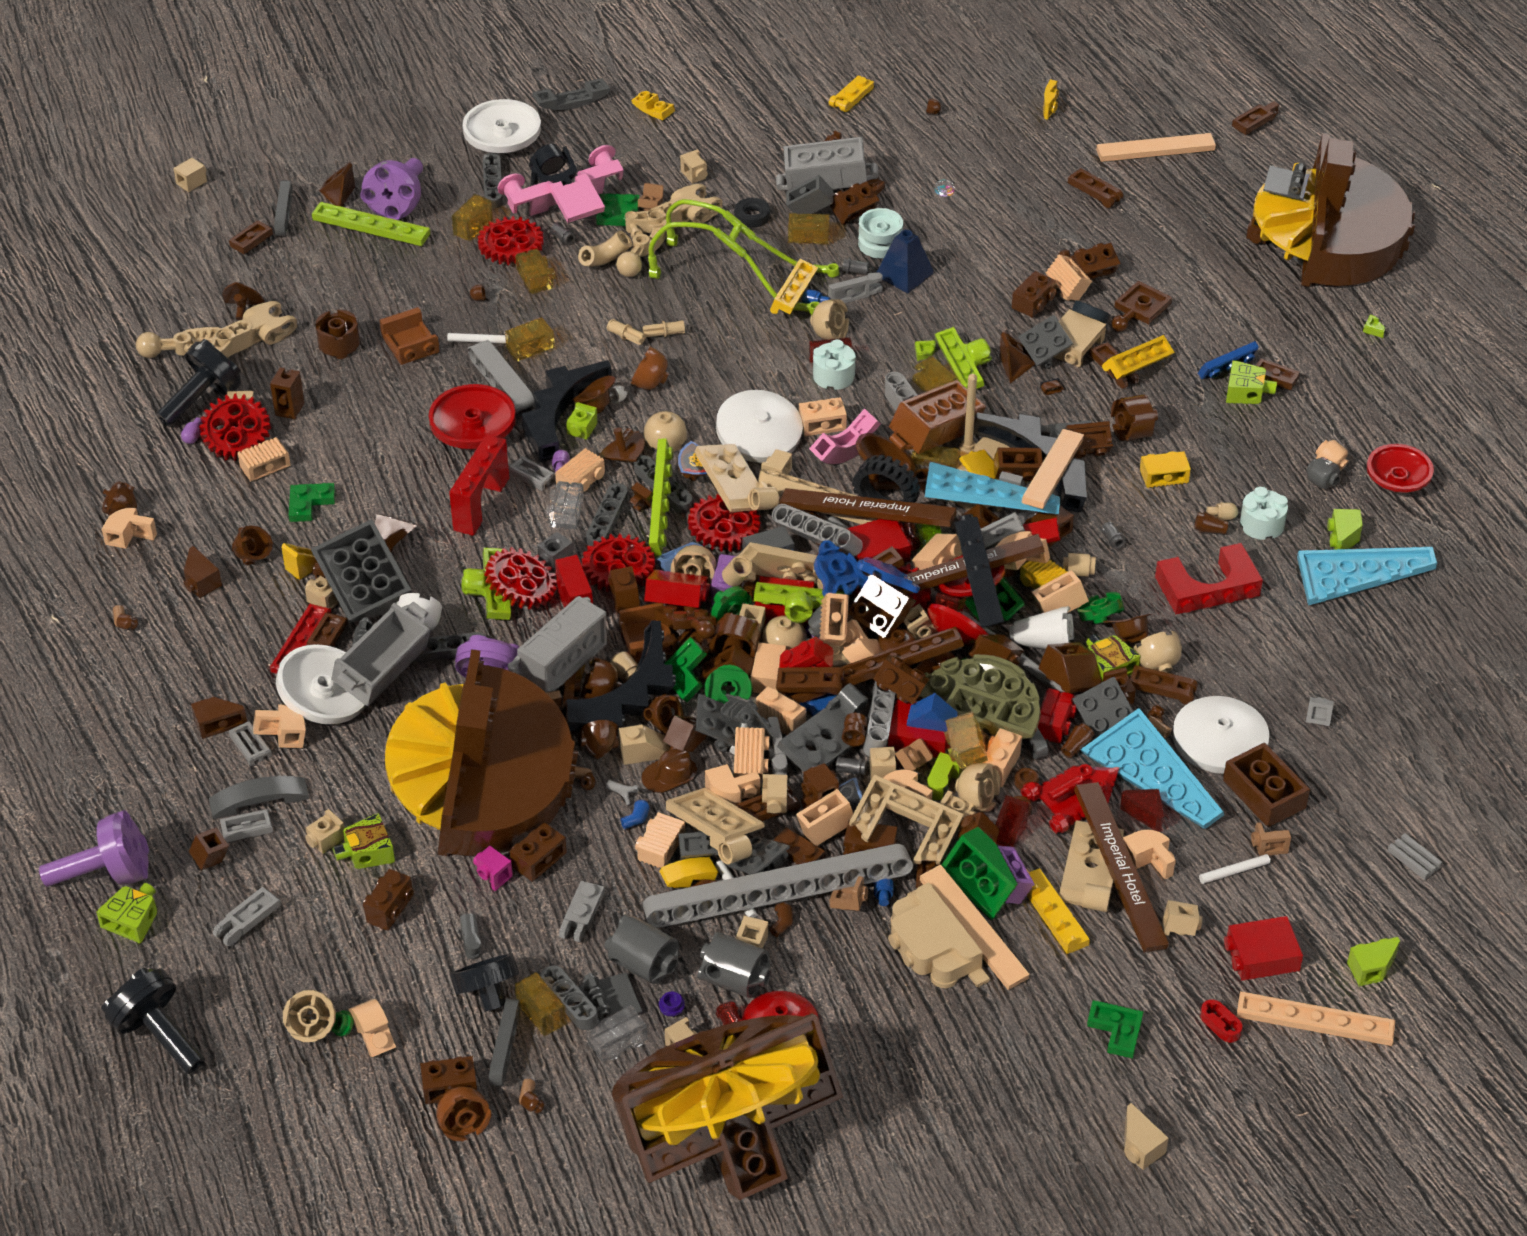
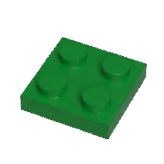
M600 194L599 197L605 209L604 212L597 214L596 222L597 225L626 226L625 214L630 211H639L638 199L640 195Z

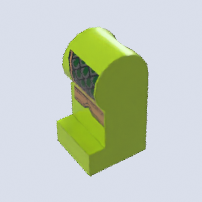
M940 752L927 780L928 788L932 790L933 800H942L948 791L952 778L958 779L960 777L963 759Z

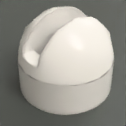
M615 385L610 387L609 397L613 403L621 402L626 398L627 391H624V386Z

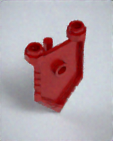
M1088 764L1072 766L1066 769L1064 773H1059L1056 777L1050 778V781L1043 782V785L1036 782H1027L1020 791L1022 796L1028 798V800L1035 801L1040 798L1054 814L1049 821L1052 831L1056 834L1058 832L1064 833L1069 830L1076 820L1080 821L1081 818H1085L1074 791L1076 785L1099 782L1106 801L1109 803L1110 793H1112L1119 767L1100 768L1091 767Z

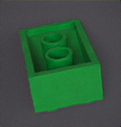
M979 827L961 835L942 864V867L963 893L991 920L996 917L1018 885L996 843Z

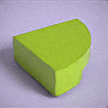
M1370 314L1364 325L1363 332L1383 338L1384 325L1379 322V318Z
M936 340L915 342L917 361L925 360L933 355Z

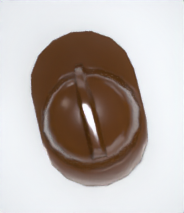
M605 376L597 379L587 386L581 394L576 396L574 401L597 407V414H599L609 405V389L615 383L616 378L614 376Z
M1152 614L1103 622H1111L1119 639L1126 643H1133L1148 637L1147 617Z
M671 749L664 752L658 761L645 768L641 780L648 790L663 793L693 780L697 775V767L690 759L688 751Z

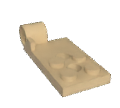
M735 444L696 447L694 453L730 512L774 509L778 505L779 495L776 488L768 487L765 481L759 484Z
M750 542L723 569L722 577L730 586H739L744 580L754 582L756 575L813 581L814 586H817V579L819 578L814 570V561L817 555Z
M707 788L666 800V810L710 836V846L718 850L720 859L727 865L750 857L752 845L745 834L764 828L762 821Z
M1076 820L1059 896L1064 903L1107 912L1114 883L1100 849L1090 847L1091 844H1097L1089 824ZM1119 828V831L1123 837L1124 829ZM1092 862L1097 864V867L1090 868L1086 864Z

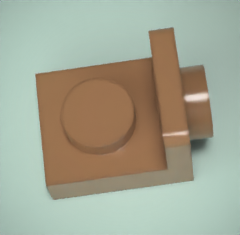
M922 738L895 753L903 768L910 771H915L934 758Z
M1256 823L1255 832L1251 833V842L1253 847H1257L1259 856L1265 854H1287L1289 852L1291 841L1289 830L1264 832L1262 823Z

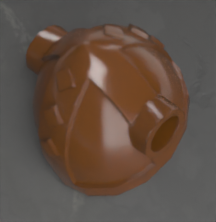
M118 481L109 491L104 489L103 494L106 497L103 502L102 512L110 516L121 509H137V502L133 493L135 487Z
M253 525L238 529L239 533L232 543V552L242 559L243 565H252L255 561L262 560L270 554L273 542L271 536L264 529Z
M666 694L656 697L645 709V719L650 721L660 732L667 733L674 717L671 709L674 708V715L683 716L679 697Z
M596 720L585 724L579 730L578 745L584 747L594 758H602L611 749L618 748L617 724L609 720Z

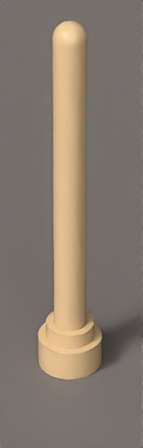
M975 374L968 376L964 440L959 445L960 456L967 455L971 451L974 452L976 445L973 441L977 376Z

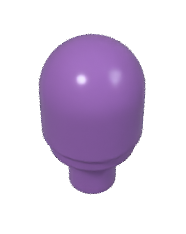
M196 417L193 422L186 424L182 430L181 439L186 444H193L199 438L201 433L199 425L202 424L200 418Z
M558 450L554 453L552 466L555 472L570 461V455L567 451Z

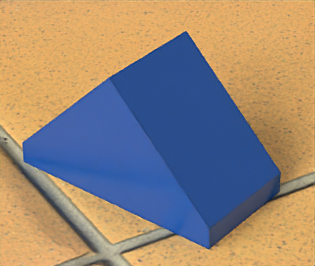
M934 693L910 706L907 726L954 733L958 712Z

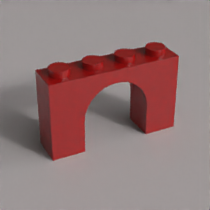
M485 435L449 491L453 531L474 536L483 522L481 509L483 488L501 492L509 480L506 439Z
M1242 543L1220 547L1218 564L1226 579L1215 584L1201 583L1191 578L1179 557L1157 561L1155 578L1175 615L1260 596L1263 579Z

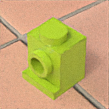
M577 402L574 411L567 420V434L587 440L598 424L597 407Z

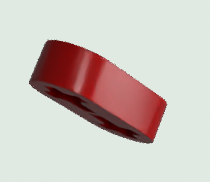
M1214 999L1207 1000L1202 1004L1201 1020L1220 1039L1229 1043L1240 1039L1243 1026L1241 1021L1221 1002Z

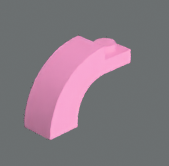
M864 409L846 430L832 436L822 433L809 449L824 463L840 464L858 455L856 449L857 438L864 433H874L881 423Z

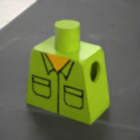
M1233 360L1226 403L1259 404L1261 403L1262 393L1275 394L1277 382L1264 380L1266 373L1264 368Z
M144 883L138 891L127 886L122 887L97 910L96 913L100 927L141 944L157 915V908L153 895L156 893L154 887L148 883Z

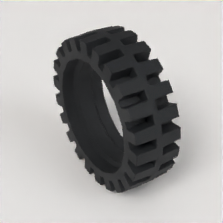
M875 455L866 459L856 472L852 482L853 491L857 496L893 500L877 492L869 481L868 475L870 474L884 475L892 479L903 492L904 499L894 501L915 503L918 499L920 485L917 484V477H912L914 472L912 470L907 471L908 466L906 464L901 466L900 460L892 461L890 456H887L885 459L884 455H879L878 458Z

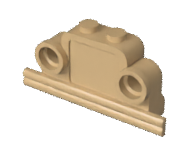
M926 883L916 890L907 893L906 897L894 903L891 916V934L888 936L891 946L900 952L903 962L907 967H911L919 975L930 973L932 983L939 988H950L957 983L959 978L965 975L969 976L976 987H980L990 981V978L982 969L983 952L930 883Z

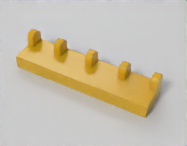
M799 259L775 297L770 308L771 313L777 314L780 309L791 314L816 274L818 267Z
M1162 335L1111 357L1103 363L1102 368L1104 371L1111 370L1116 379H1119L1163 360L1175 352L1165 336Z
M1041 869L1028 871L1035 885L1029 890L1030 892L1027 893V897L1064 951L1069 954L1089 946V937Z

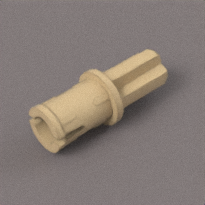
M611 319L607 324V330L619 335L622 340L628 339L638 345H642L646 340L644 333L633 329L630 324L625 325L615 319Z
M662 321V324L644 325L643 333L646 337L663 335L664 338L667 335L685 334L684 321L666 323Z

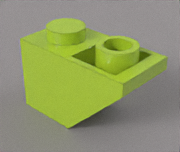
M1333 509L1332 518H1328L1327 524L1328 531L1332 532L1330 534V547H1334V550L1350 549L1360 541L1363 526L1361 510Z
M1399 937L1383 938L1376 942L1358 944L1350 948L1347 964L1359 986L1384 980L1397 955L1400 943Z

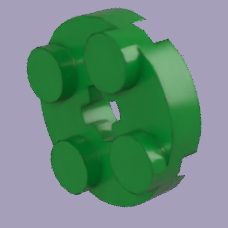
M740 586L730 587L724 592L719 591L714 596L715 603L712 607L711 615L716 617V623L726 613L739 615L742 604L752 605V597Z
M1108 592L1106 593L1107 597L1101 599L1098 595L1088 598L1089 602L1077 609L1081 621L1093 620L1097 624L1106 621L1107 616L1124 611L1125 608L1120 593Z
M720 666L706 679V697L725 704L729 700L725 696L726 691L722 690V688L727 686L728 682H732L735 691L731 692L730 695L740 696L746 700L751 699L753 686L750 677L737 666Z

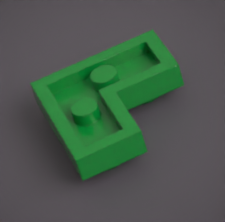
M335 484L290 485L289 521H312L313 505L335 504Z
M692 637L665 663L672 665L673 674L676 676L673 689L687 703L703 687L692 670L707 655Z
M1093 1000L1087 1027L1111 1032L1107 1053L1133 1059L1144 1011Z

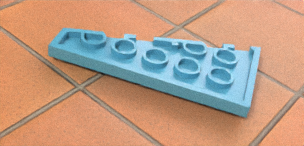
M934 462L929 464L925 497L1059 514L1060 497L1054 494L1050 496L1045 507L1040 509L1022 503V497L1027 490L1026 487Z
M1433 547L1298 551L1297 555L1308 606L1436 569L1437 565Z
M1140 708L1081 749L1083 754L1104 767H1119L1118 776L1203 829H1206L1224 816L1222 809Z

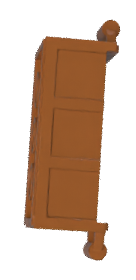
M955 380L900 402L889 425L890 429L894 431L889 440L901 451L913 449L916 453L920 454L965 435L967 388L958 380ZM977 397L974 419L977 412L983 413L986 408Z

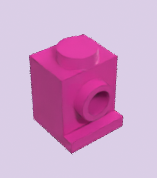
M491 846L483 852H479L473 860L474 865L477 866L478 875L483 880L490 881L494 891L513 877L511 860Z

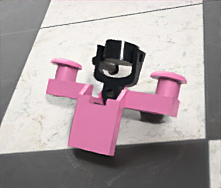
M547 144L539 148L533 157H530L531 181L528 188L522 189L525 178L521 174L515 173L504 177L499 182L497 189L500 194L506 195L508 205L513 214L517 213L518 205L527 202L530 204V216L548 211L550 206L557 204L567 223L604 212L605 206L599 194L603 193L605 178L616 175L618 180H622L624 169L618 159H612L616 153L615 148L610 145H602L592 151L588 158L589 164L594 167L578 171V176H576L577 167L567 146L563 147L561 151L557 144ZM565 163L568 165L569 169H567L566 171L552 175L561 170L564 167Z

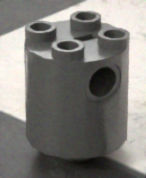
M627 914L622 916L614 935L609 936L604 945V948L608 950L609 960L652 984L659 983L667 975L673 973L678 964V940L635 916L630 917Z
M720 932L714 934L710 944L705 943L702 947L700 957L703 958V962L697 974L698 979L747 998L755 996L760 987L765 988L769 983L772 968L769 962L770 955L768 950Z

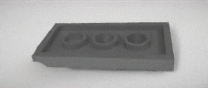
M853 684L846 685L835 698L828 702L826 708L780 740L777 747L803 772L823 763L829 766L837 760L838 756L841 757L854 747L847 745L842 740L844 720L850 713H859L868 703V699ZM821 734H826V735H828V736L831 738V740H830V739H827V740L824 739V738L821 736ZM806 745L814 747L816 751H809Z

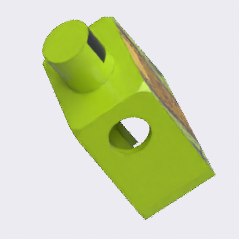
M1094 634L1086 641V644L1089 646L1088 649L1096 656L1101 682H1103L1104 672L1126 667L1127 675L1130 676L1134 666H1139L1140 655L1117 636L1112 635L1101 640L1097 634Z
M379 813L346 827L343 830L345 843L333 846L336 860L351 857L356 869L395 862L393 846Z

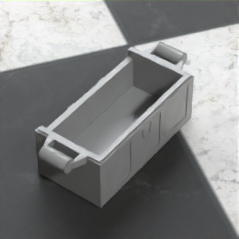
M862 137L784 146L785 173L776 176V188L789 191L818 175L832 189L848 188L856 183L861 184L871 179H877L879 177L878 165L876 163H866ZM866 168H870L871 175H867ZM784 178L787 180V185H784Z
M576 597L517 649V656L508 664V670L527 678L546 693L557 690L607 644L606 611L592 604L588 597Z
M394 602L390 610L341 658L335 660L331 680L368 707L426 649L431 631L430 628L424 625L428 612L415 602L403 607ZM409 609L410 611H412L414 614H416L418 617H420L421 620H418L416 617H414L412 614H410L407 610Z

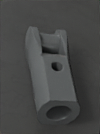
M463 914L460 916V927L465 955L469 959H477L480 956L481 942L476 915Z

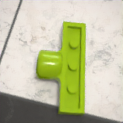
M954 327L935 333V339L957 380L964 387L968 388V376L975 374L977 376L976 389L983 387L984 381L976 366L988 363L992 359L990 355L991 350L986 340L980 338L964 344Z
M483 548V569H464L461 583L462 592L469 596L482 595L485 597L487 619L510 620V600L503 602L502 595L495 596L497 590L489 589L491 584L485 582L487 577L484 576L485 566L491 555H494L496 551L501 552L502 549Z
M757 582L754 601L763 604H783L785 606V615L789 620L795 623H803L811 617L813 609L821 606V600L824 596L822 595L823 589ZM844 591L836 592V594H845Z

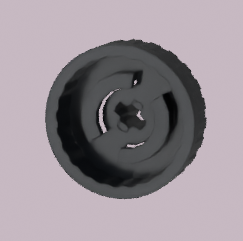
M508 953L462 967L451 972L449 975L455 994L477 990L483 1010L486 1012L505 1005V999L499 982L518 975L519 970L514 954Z

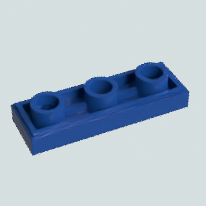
M1254 341L1206 362L1199 370L1198 375L1201 379L1207 377L1212 379L1225 369L1230 371L1233 360L1248 363L1255 358L1254 354L1259 346Z

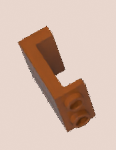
M418 307L380 319L381 335L401 365L440 352L438 337L436 334L431 335L422 321V312Z
M654 603L618 611L619 628L627 652L637 664L643 651L644 629L652 620L658 621L654 618L655 609H663V603ZM661 623V630L664 631L662 648L667 659L671 658L677 651L675 635H671L669 627Z

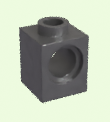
M555 532L537 545L538 560H545L544 566L552 567L551 570L553 572L556 571V559L573 556V542L558 532Z

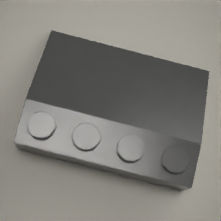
M373 519L311 549L350 623L362 620L365 617L371 618L384 615L390 610L394 602L397 603L401 595L412 593Z

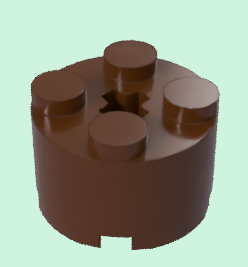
M337 310V313L331 314L328 311L317 318L316 334L318 348L321 352L335 356L337 359H344L360 345L359 329L353 313L346 310Z
M1146 394L1120 398L1113 402L1111 417H1115V424H1112L1115 435L1121 441L1153 436L1155 421L1158 420V412L1155 408H1152Z
M733 613L724 614L716 623L715 632L709 644L711 654L713 652L716 656L736 644L754 658L761 637L758 622Z

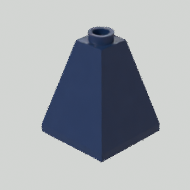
M902 230L892 241L877 273L879 272L883 275L882 280L908 294L930 277L934 270L918 236L910 230Z

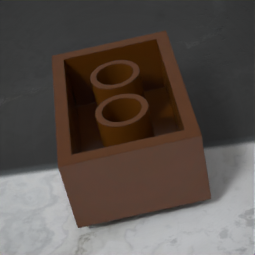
M1265 742L1226 761L1223 781L1267 828L1306 809L1310 789Z

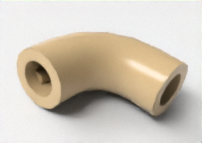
M617 231L602 244L583 246L579 250V262L584 266H601L610 263L626 252L632 246V241L626 233Z

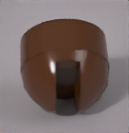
M930 98L926 114H938L941 111V103Z
M483 284L475 285L471 288L470 296L473 300H486Z

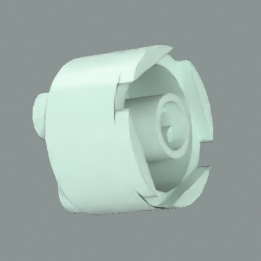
M833 340L831 343L815 348L813 352L814 381L826 389L827 386L834 387V390L843 389L851 385L855 376V352L849 346L843 344L841 340Z
M1256 487L1243 500L1240 525L1242 524L1243 531L1250 537L1265 540L1269 536H1273V539L1281 535L1284 531L1288 510L1287 498L1274 491L1267 490L1265 487Z

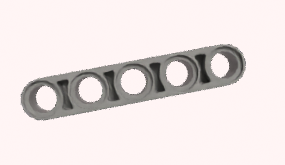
M489 340L468 347V354L472 363L492 387L503 391L511 398L515 407V414L535 405L534 397L529 388Z
M890 372L886 375L885 397L895 411L900 402L917 396V393L901 373ZM942 445L927 450L926 452L932 454L938 453L941 451Z
M786 504L777 505L772 512V519L780 526H785L787 531L818 544L829 540L840 547L839 551L846 555L851 553L853 556H856L862 550V541L843 527Z
M874 681L868 725L863 746L864 753L869 757L870 748L886 747L895 693L891 690L885 691L877 686V681Z

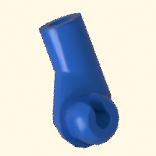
M646 800L636 801L633 813L620 818L623 829L631 828L646 821L650 811V806Z

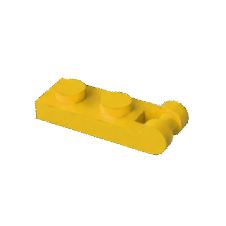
M858 75L836 96L832 95L830 97L829 106L839 107L841 111L848 112L874 88V81Z

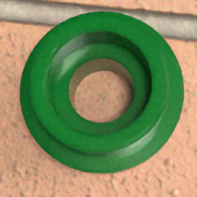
M341 1010L336 1012V1021L331 1031L337 1036H347L353 1028V1017L350 1012Z

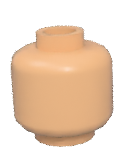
M1325 440L1315 452L1317 455L1316 459L1325 457L1338 464L1340 471L1349 462L1346 459L1348 450L1336 440L1329 442Z

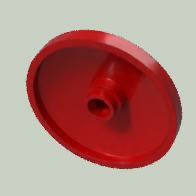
M468 384L449 389L439 395L429 409V424L435 437L447 445L462 449H477L485 435L504 439L513 429L516 420L515 407L511 398L495 387L482 384Z

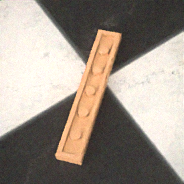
M1211 133L1097 144L1096 150L1100 161L1105 162L1214 151L1216 144Z
M1066 429L1061 431L1022 497L1023 504L1040 509L1045 507L1083 442L1084 434Z
M942 865L920 875L921 883L923 885L930 883L983 952L982 959L1007 990L1029 979L1030 974Z
M1241 991L1239 995L1236 1015L1238 1018L1389 1046L1393 1044L1395 1020Z

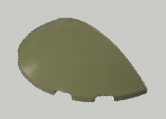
M975 654L972 659L960 660L958 657L942 662L940 668L932 673H924L929 681L920 693L917 701L936 693L958 712L956 722L970 728L980 726L983 732L996 735L1001 728L1021 735L1022 739L1034 737L1041 715L1039 695L1034 683H1031L1026 677L1025 672L1014 663L996 656Z

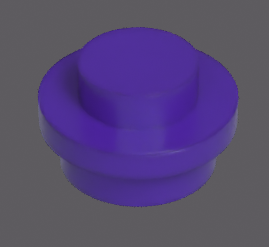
M667 992L659 1001V1009L666 1016H677L685 1008L684 999L677 992Z

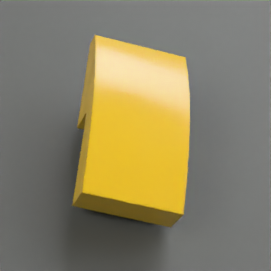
M1052 79L1048 82L1044 94L1043 116L1047 120L1058 108V102H1056L1059 94L1057 89L1058 81Z
M642 91L631 100L632 104L638 109L660 120H664L675 112L674 104L659 101L658 94L650 93L649 91Z
M695 857L676 861L661 867L659 871L667 887L672 888L690 887L693 880H715L718 873L710 857Z

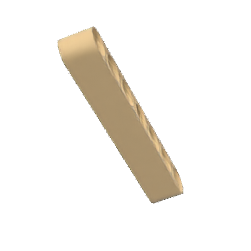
M761 469L758 478L759 484L765 481L768 487L776 488L779 499L785 488L857 496L769 469ZM825 513L858 524L878 520L876 518Z

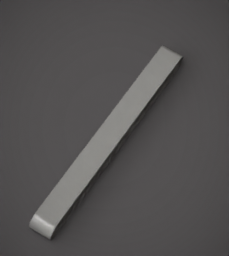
M893 844L652 895L644 900L643 909L648 924L655 928H661L854 887L858 876L864 877V884L878 882L881 879L905 876L913 869V863L906 847L901 844Z

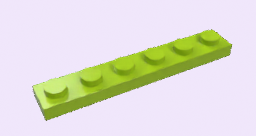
M320 202L312 212V220L419 246H422L430 235V228L324 202Z
M667 438L658 439L649 535V545L651 551L654 552V557L662 555L663 547H666L664 529L668 528L666 512H669V500L667 494L671 493V486L668 480L669 477H672L670 460L674 458L673 448L669 447Z

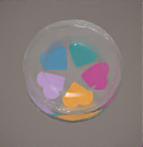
M943 179L935 183L936 195L950 197L954 194L955 185L952 181Z

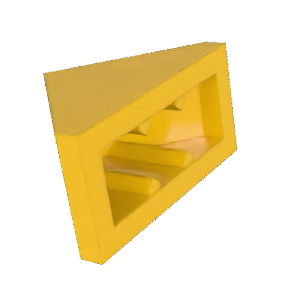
M283 543L281 548L285 570L299 580L313 572L314 564L317 561L311 549Z

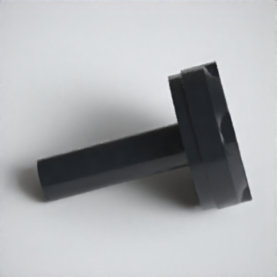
M203 339L201 342H194L184 355L186 361L196 373L156 413V416L168 427H171L209 386L224 396L227 395L228 391H236L241 386L240 369L206 339Z
M142 968L134 973L113 996L104 1002L101 1010L105 1013V1020L119 1034L130 1033L145 1024L184 1072L190 1074L204 1063L205 1058L163 1010L174 996L176 985L164 969Z

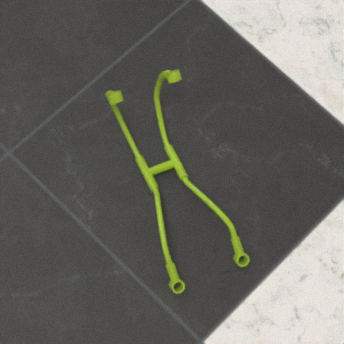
M689 199L678 200L669 207L666 213L667 223L652 238L648 249L649 277L659 279L661 268L657 264L654 246L665 231H667V246H677L678 235L675 234L674 227H692L712 231L730 249L747 260L774 299L777 293L770 286L752 258L746 253V250L735 242L739 233H743L750 240H754L794 266L797 264V261L755 236L752 230L728 210L725 211L718 206ZM683 204L699 206L722 214L734 227L728 236L720 228H715L708 224L672 222L671 214L675 208ZM835 263L828 266L814 264V266L818 267L816 273H824L829 277H837L839 275V266ZM814 301L810 304L798 302L794 310L809 312L812 315L819 302Z

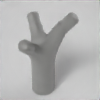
M608 780L606 783V789L619 793L625 799L627 806L631 805L629 793H638V785L627 786L612 780Z

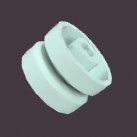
M886 208L871 209L863 213L859 218L858 246L860 250L867 256L884 258L894 238L903 230L901 215Z

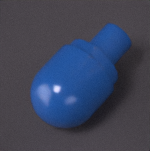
M806 290L801 296V300L803 303L808 304L814 301L821 303L822 301L830 300V297L823 296L821 292L816 290Z
M881 879L878 882H874V895L879 900L881 906H887L894 894V884L892 879Z

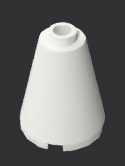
M1061 607L1014 621V626H1010V639L1015 640L1017 645L1046 649L1048 644L1069 643L1070 640H1074L1072 614H1067L1070 607Z

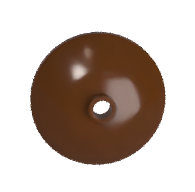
M864 433L857 438L856 449L863 462L875 455L877 458L879 455H884L885 459L887 456H890L892 461L900 460L901 466L906 464L908 466L907 471H915V464L910 455L905 450L901 451L889 439L873 433Z

